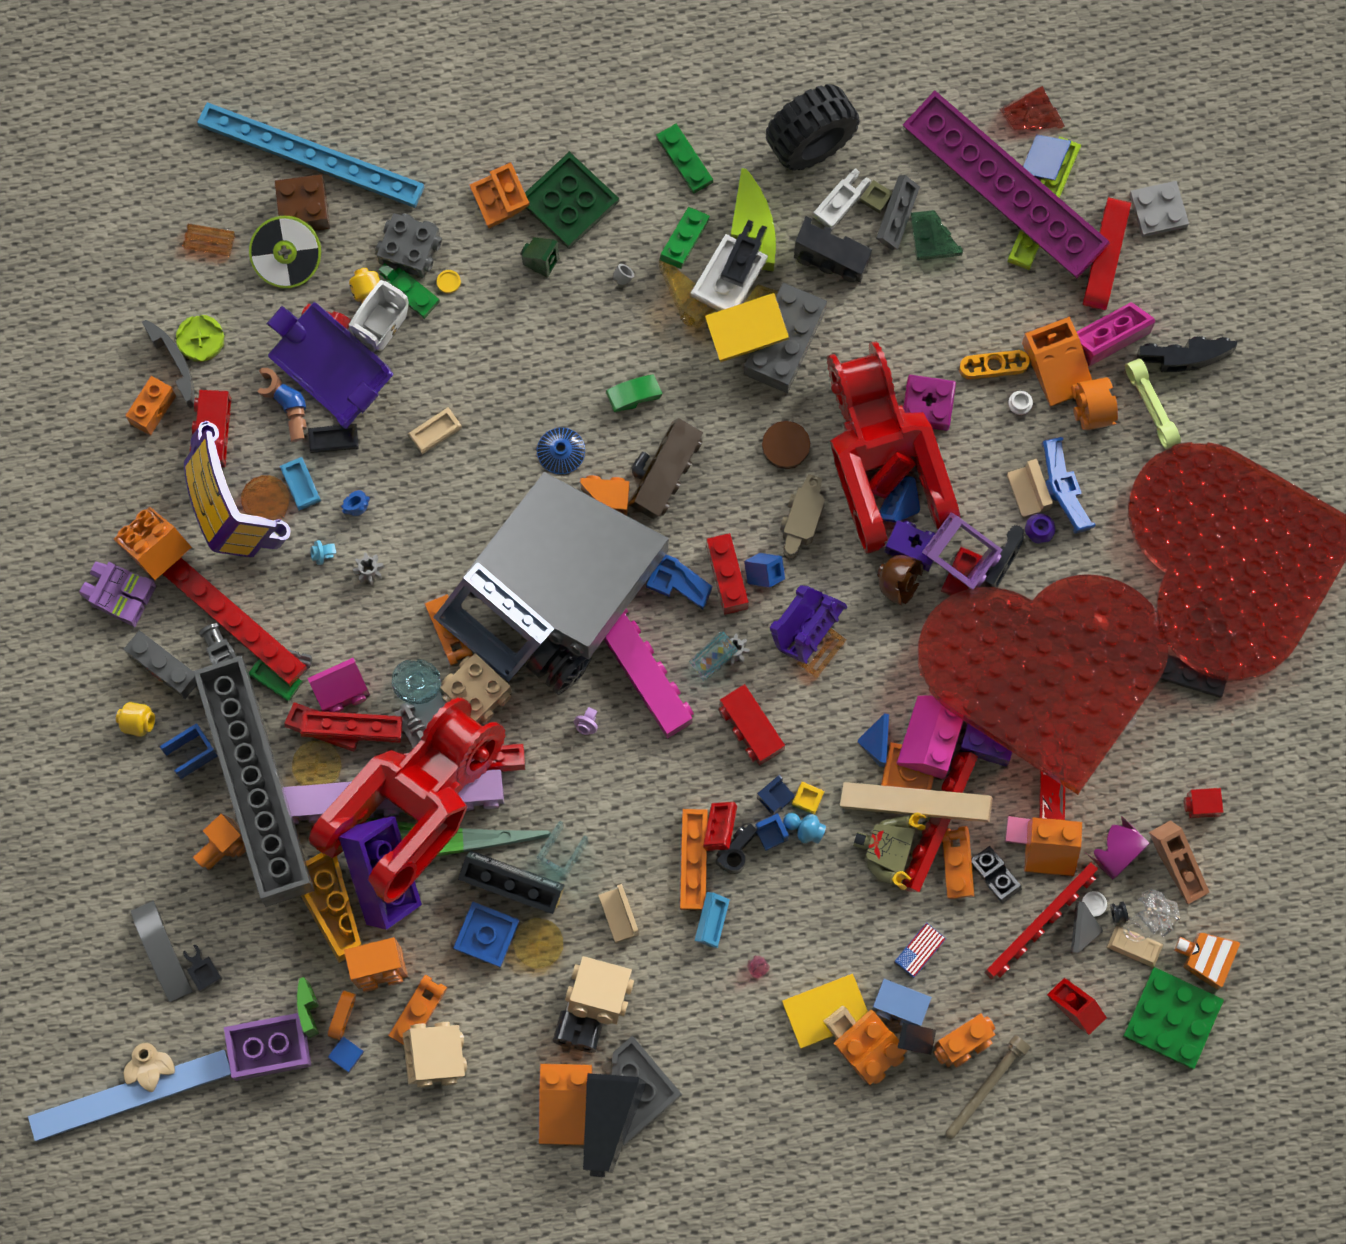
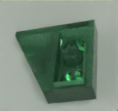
M935 210L913 212L910 214L916 261L962 256L963 250L961 246H958L953 240L951 232L941 223V219Z

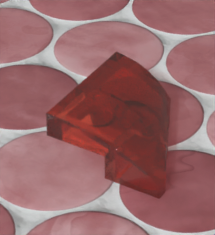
M1043 86L1000 108V111L1013 130L1065 127L1056 107L1052 106Z

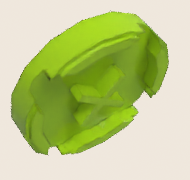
M207 315L191 316L180 324L176 332V343L180 352L187 359L194 362H205L213 359L220 353L224 345V333L221 325L214 318Z

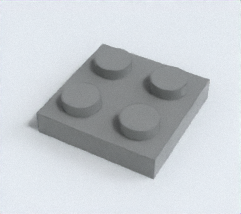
M1177 181L1130 191V198L1142 237L1188 227L1189 222Z

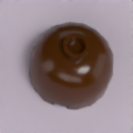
M896 555L885 564L883 563L879 567L877 576L879 577L880 590L885 598L898 605H902V603L907 604L919 586V583H914L917 576H922L923 563L916 558L906 555Z

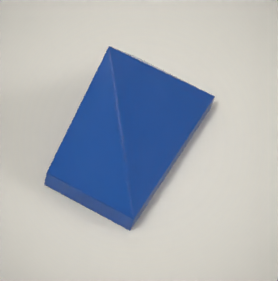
M905 476L885 498L880 509L883 521L897 522L920 512L915 478Z
M883 714L858 739V743L879 767H885L889 714Z

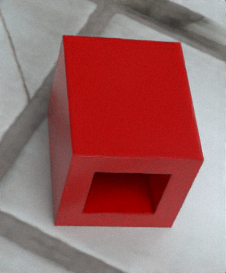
M1221 788L1191 789L1187 793V797H1184L1185 812H1189V818L1220 817L1224 813Z

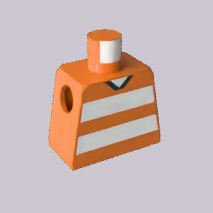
M1199 933L1196 935L1194 942L1180 937L1174 951L1187 956L1183 966L1184 969L1219 990L1224 985L1240 943L1206 933Z

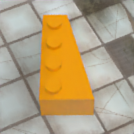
M320 853L306 861L314 891L301 895L338 963L346 959L344 949L361 946L338 858L337 856L331 858Z

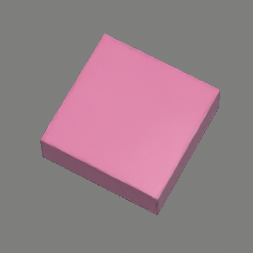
M1008 816L1005 842L1026 845L1027 825L1030 819Z

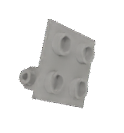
M439 689L411 704L409 702L400 706L401 709L395 712L396 716H403L402 728L413 748L421 741L423 731L427 728V724L432 720L433 715L440 708L444 707L446 703L441 698L442 695Z

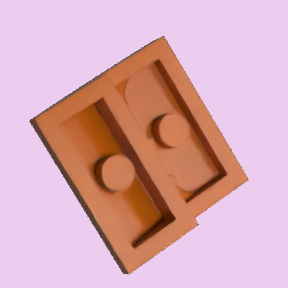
M511 162L490 171V176L469 184L488 228L504 222L530 205Z

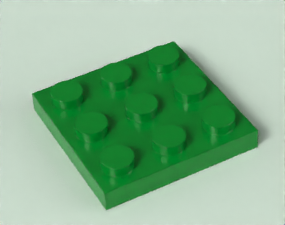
M1153 967L1123 1037L1193 1070L1224 999Z

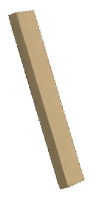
M844 782L840 807L843 809L906 815L918 812L927 817L989 822L993 798L989 795Z

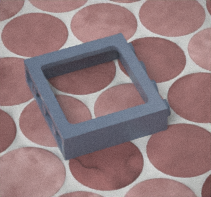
M479 563L462 579L433 617L508 682L554 629ZM470 592L528 640L517 653L509 649L462 608L461 604Z

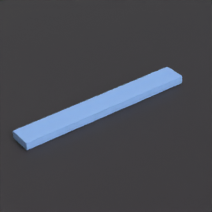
M226 1050L174 1066V1074H160L158 1084L153 1092L144 1089L138 1081L132 1084L124 1083L30 1115L28 1119L34 1140L37 1142L230 1076L231 1071Z

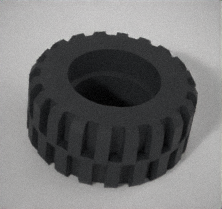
M826 84L825 86L820 85L813 90L805 91L804 94L798 95L793 98V101L784 105L783 109L778 111L774 115V119H771L768 123L766 141L785 168L792 171H800L806 167H813L815 164L825 161L827 157L834 155L840 148H843L846 142L854 136L853 133L857 132L859 114L843 90L838 86Z

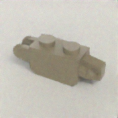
M808 474L801 488L798 487L797 493L791 494L787 506L791 508L789 517L784 516L780 530L784 531L783 538L786 539L783 554L788 560L794 559L798 555L801 544L808 545L812 543L824 508L825 500L822 494H820L822 478Z

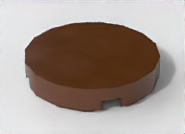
M781 421L770 426L764 434L762 450L765 458L773 466L781 469L796 468L806 460L811 443L808 433L802 426L791 421Z

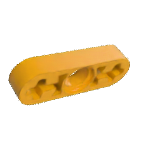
M1022 350L970 355L962 359L959 372L962 377L969 380L1022 374L1027 370L1030 359L1028 354ZM1015 357H1019L1020 361H1024L1021 367H1017L1016 363H1011L1008 365V369H1005V358H1008L1007 363L1014 362ZM992 359L998 360L1001 368L993 371L989 369L987 363ZM981 361H984V372H981L982 367L974 368L972 373L969 372V369H965L968 363H972V366H980Z

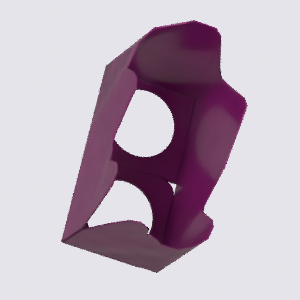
M1121 816L1122 826L1112 825L1107 837L1108 849L1106 851L1095 849L1094 855L1096 859L1088 855L1112 880L1150 844L1123 816Z

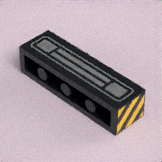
M470 851L465 857L458 877L460 881L551 914L557 909L565 887L562 883L474 851Z

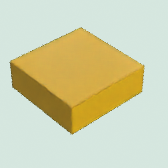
M801 782L792 806L815 815L825 791Z

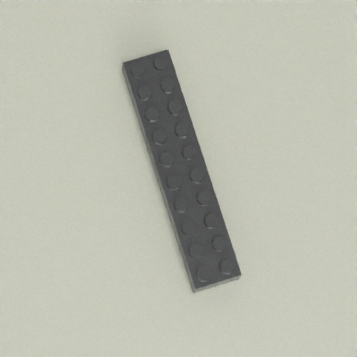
M242 656L193 671L261 901L265 907L313 892L314 887L249 672Z

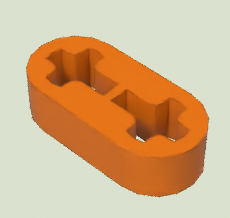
M345 990L342 992L328 1030V1037L341 1040L356 1000V994Z

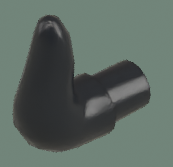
M642 451L632 465V474L637 479H642L646 472L643 469L650 458V455Z

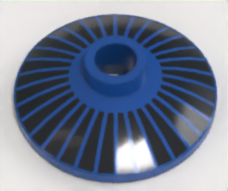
M554 428L546 432L539 440L537 446L538 460L549 472L555 474L570 473L576 470L584 460V442L579 434L571 429ZM559 445L565 446V450L562 452L557 451L556 448Z

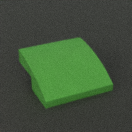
M303 977L299 979L297 990L298 1014L304 1033L311 1038L318 1035L319 1032L310 1010L319 1007L311 984Z

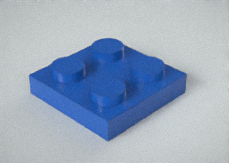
M472 902L453 949L501 968L520 920Z

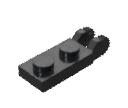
M751 220L747 221L742 234H739L720 278L742 288L767 232V227L762 225L756 239L748 237L753 229L754 222Z
M1018 525L1012 526L1006 534L1007 543L1005 547H1000L1002 551L998 563L994 567L990 566L985 573V587L992 593L996 592L1021 548L1022 542H1024V529Z

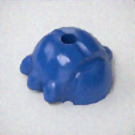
M361 490L352 492L343 500L342 512L352 516L363 514L368 507L370 497L366 496Z

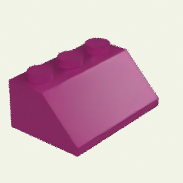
M945 695L917 696L896 765L944 780L949 769L968 703Z

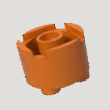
M1108 377L1079 382L1071 387L1073 398L1076 399L1077 407L1073 408L1075 420L1080 421L1083 430L1116 425L1114 421L1118 420V406L1116 396H1112L1109 392V389L1113 388Z

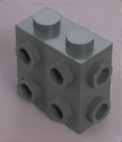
M393 213L391 220H387L384 226L383 233L385 236L383 241H379L376 246L375 255H377L378 262L382 265L386 263L391 268H400L406 273L424 278L426 271L430 272L432 269L434 251H438L442 243L439 228L429 221H423V223L416 221L408 214L402 213L398 215Z

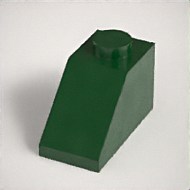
M533 237L530 244L526 243L520 255L522 256L523 265L548 278L559 260L558 241Z

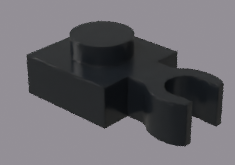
M193 945L197 951L196 955L189 957L186 951H183V955L189 962H192L193 966L188 968L187 971L198 990L202 992L221 981L222 977L211 958L208 956L202 959L201 949L197 945Z

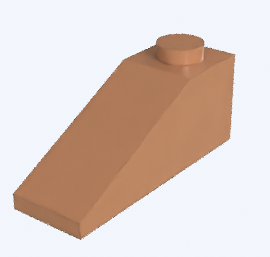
M1169 821L1150 831L1149 834L1155 848L1186 903L1190 904L1210 893L1183 829Z

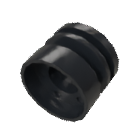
M547 637L532 654L526 667L538 678L550 673L545 684L548 687L554 685L553 691L560 695L582 677L592 660V656L589 659L577 656L569 651V648L561 644H555Z

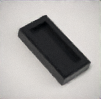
M350 424L347 429L341 425L308 428L310 453L359 449L357 424Z

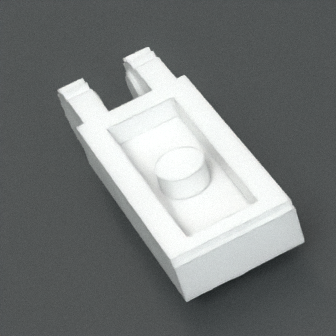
M855 168L845 179L839 182L814 211L812 217L822 225L833 229L861 197V194L870 185L871 180L869 178L863 179L855 189L851 184L860 173Z

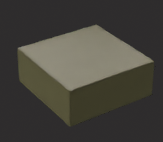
M873 180L860 198V202L880 214L889 202L892 191Z

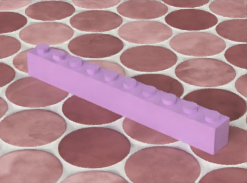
M501 770L486 771L479 779L468 785L466 784L458 793L467 805L466 811L473 810L474 806L484 805L485 809L498 808L499 804L504 803ZM351 782L283 787L294 825L299 824V820H309V823H316L320 816ZM385 799L369 818H374V814L384 813V817H395L399 815V812L404 811L388 799Z

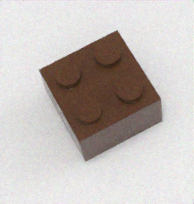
M322 174L275 180L278 216L299 218L306 222L314 231L330 229L326 188Z

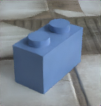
M883 979L872 1010L876 1011V1014L881 1019L890 1021L891 1018L899 1020L900 1026L903 1023L921 1026L932 997Z

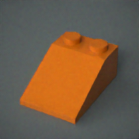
M540 1064L539 1144L584 1145L587 1073L593 1072L592 1065Z

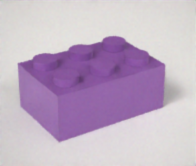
M298 1013L224 1027L231 1078L235 1081L312 1066L307 1035L303 1031Z

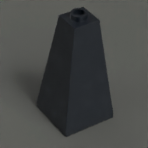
M587 1073L583 1170L590 1171V1176L605 1177V1173H613L646 1087V1081L640 1077Z

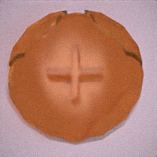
M261 475L253 478L245 485L241 493V504L246 515L258 516L274 521L281 519L288 510L290 502L288 489L280 479L274 476Z

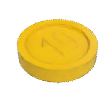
M453 270L442 271L437 277V286L444 293H454L460 287V276Z

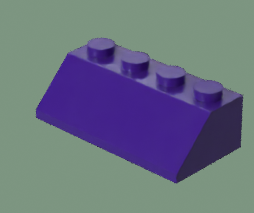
M391 816L358 824L339 836L366 925L387 930L422 905L415 881L398 899L390 903H386L379 898L368 881L373 868L379 860L393 851L402 841L395 817Z

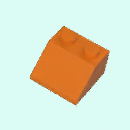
M1032 817L1027 825L1024 872L1075 876L1081 850L1082 822Z

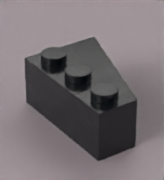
M805 216L795 241L794 259H797V262L804 266L814 265L819 267L826 274L835 273L841 275L848 282L857 281L861 283L871 258L872 249L847 236L841 239L831 234V228L825 226L824 229H821L811 224L812 219Z

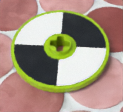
M277 216L268 219L256 229L250 241L249 257L255 272L265 282L280 288H292L305 283L315 274L321 261V245L315 231L303 220L292 216ZM283 245L292 251L288 258H285L283 254H279V251L283 249Z

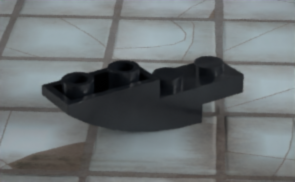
M1196 336L1188 339L1185 348L1178 344L1160 347L1154 343H1147L1140 346L1137 352V359L1140 358L1144 363H1161V373L1190 371L1212 365L1231 355L1237 347V341H1230V338L1226 337L1208 340L1206 337Z

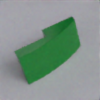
M654 374L635 378L606 390V395L614 412L635 409L638 403L658 400L663 394Z

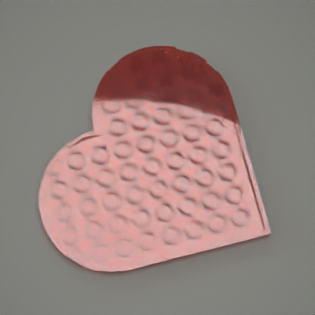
M1209 442L1207 444L1181 443L1172 446V448L1162 453L1156 454L1141 469L1130 491L1128 519L1133 537L1144 555L1158 568L1166 572L1158 590L1157 617L1162 634L1172 651L1194 670L1212 678L1228 681L1254 679L1280 666L1298 645L1346 562V514L1228 447Z
M1076 575L1050 584L1038 593L1033 600L1019 593L995 587L967 589L948 597L935 607L922 627L918 640L917 660L920 674L924 677L929 687L928 690L943 707L1079 795L1157 685L1167 663L1169 647L1167 632L1160 615L1140 592L1113 578L1100 575Z

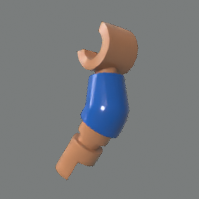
M261 368L259 370L260 374L265 379L272 378V383L268 388H260L257 392L265 398L274 397L283 407L284 412L287 413V418L291 419L288 422L291 443L304 439L303 430H306L307 426L306 420L302 417L305 416L306 403L301 392L282 384L281 378L272 369Z

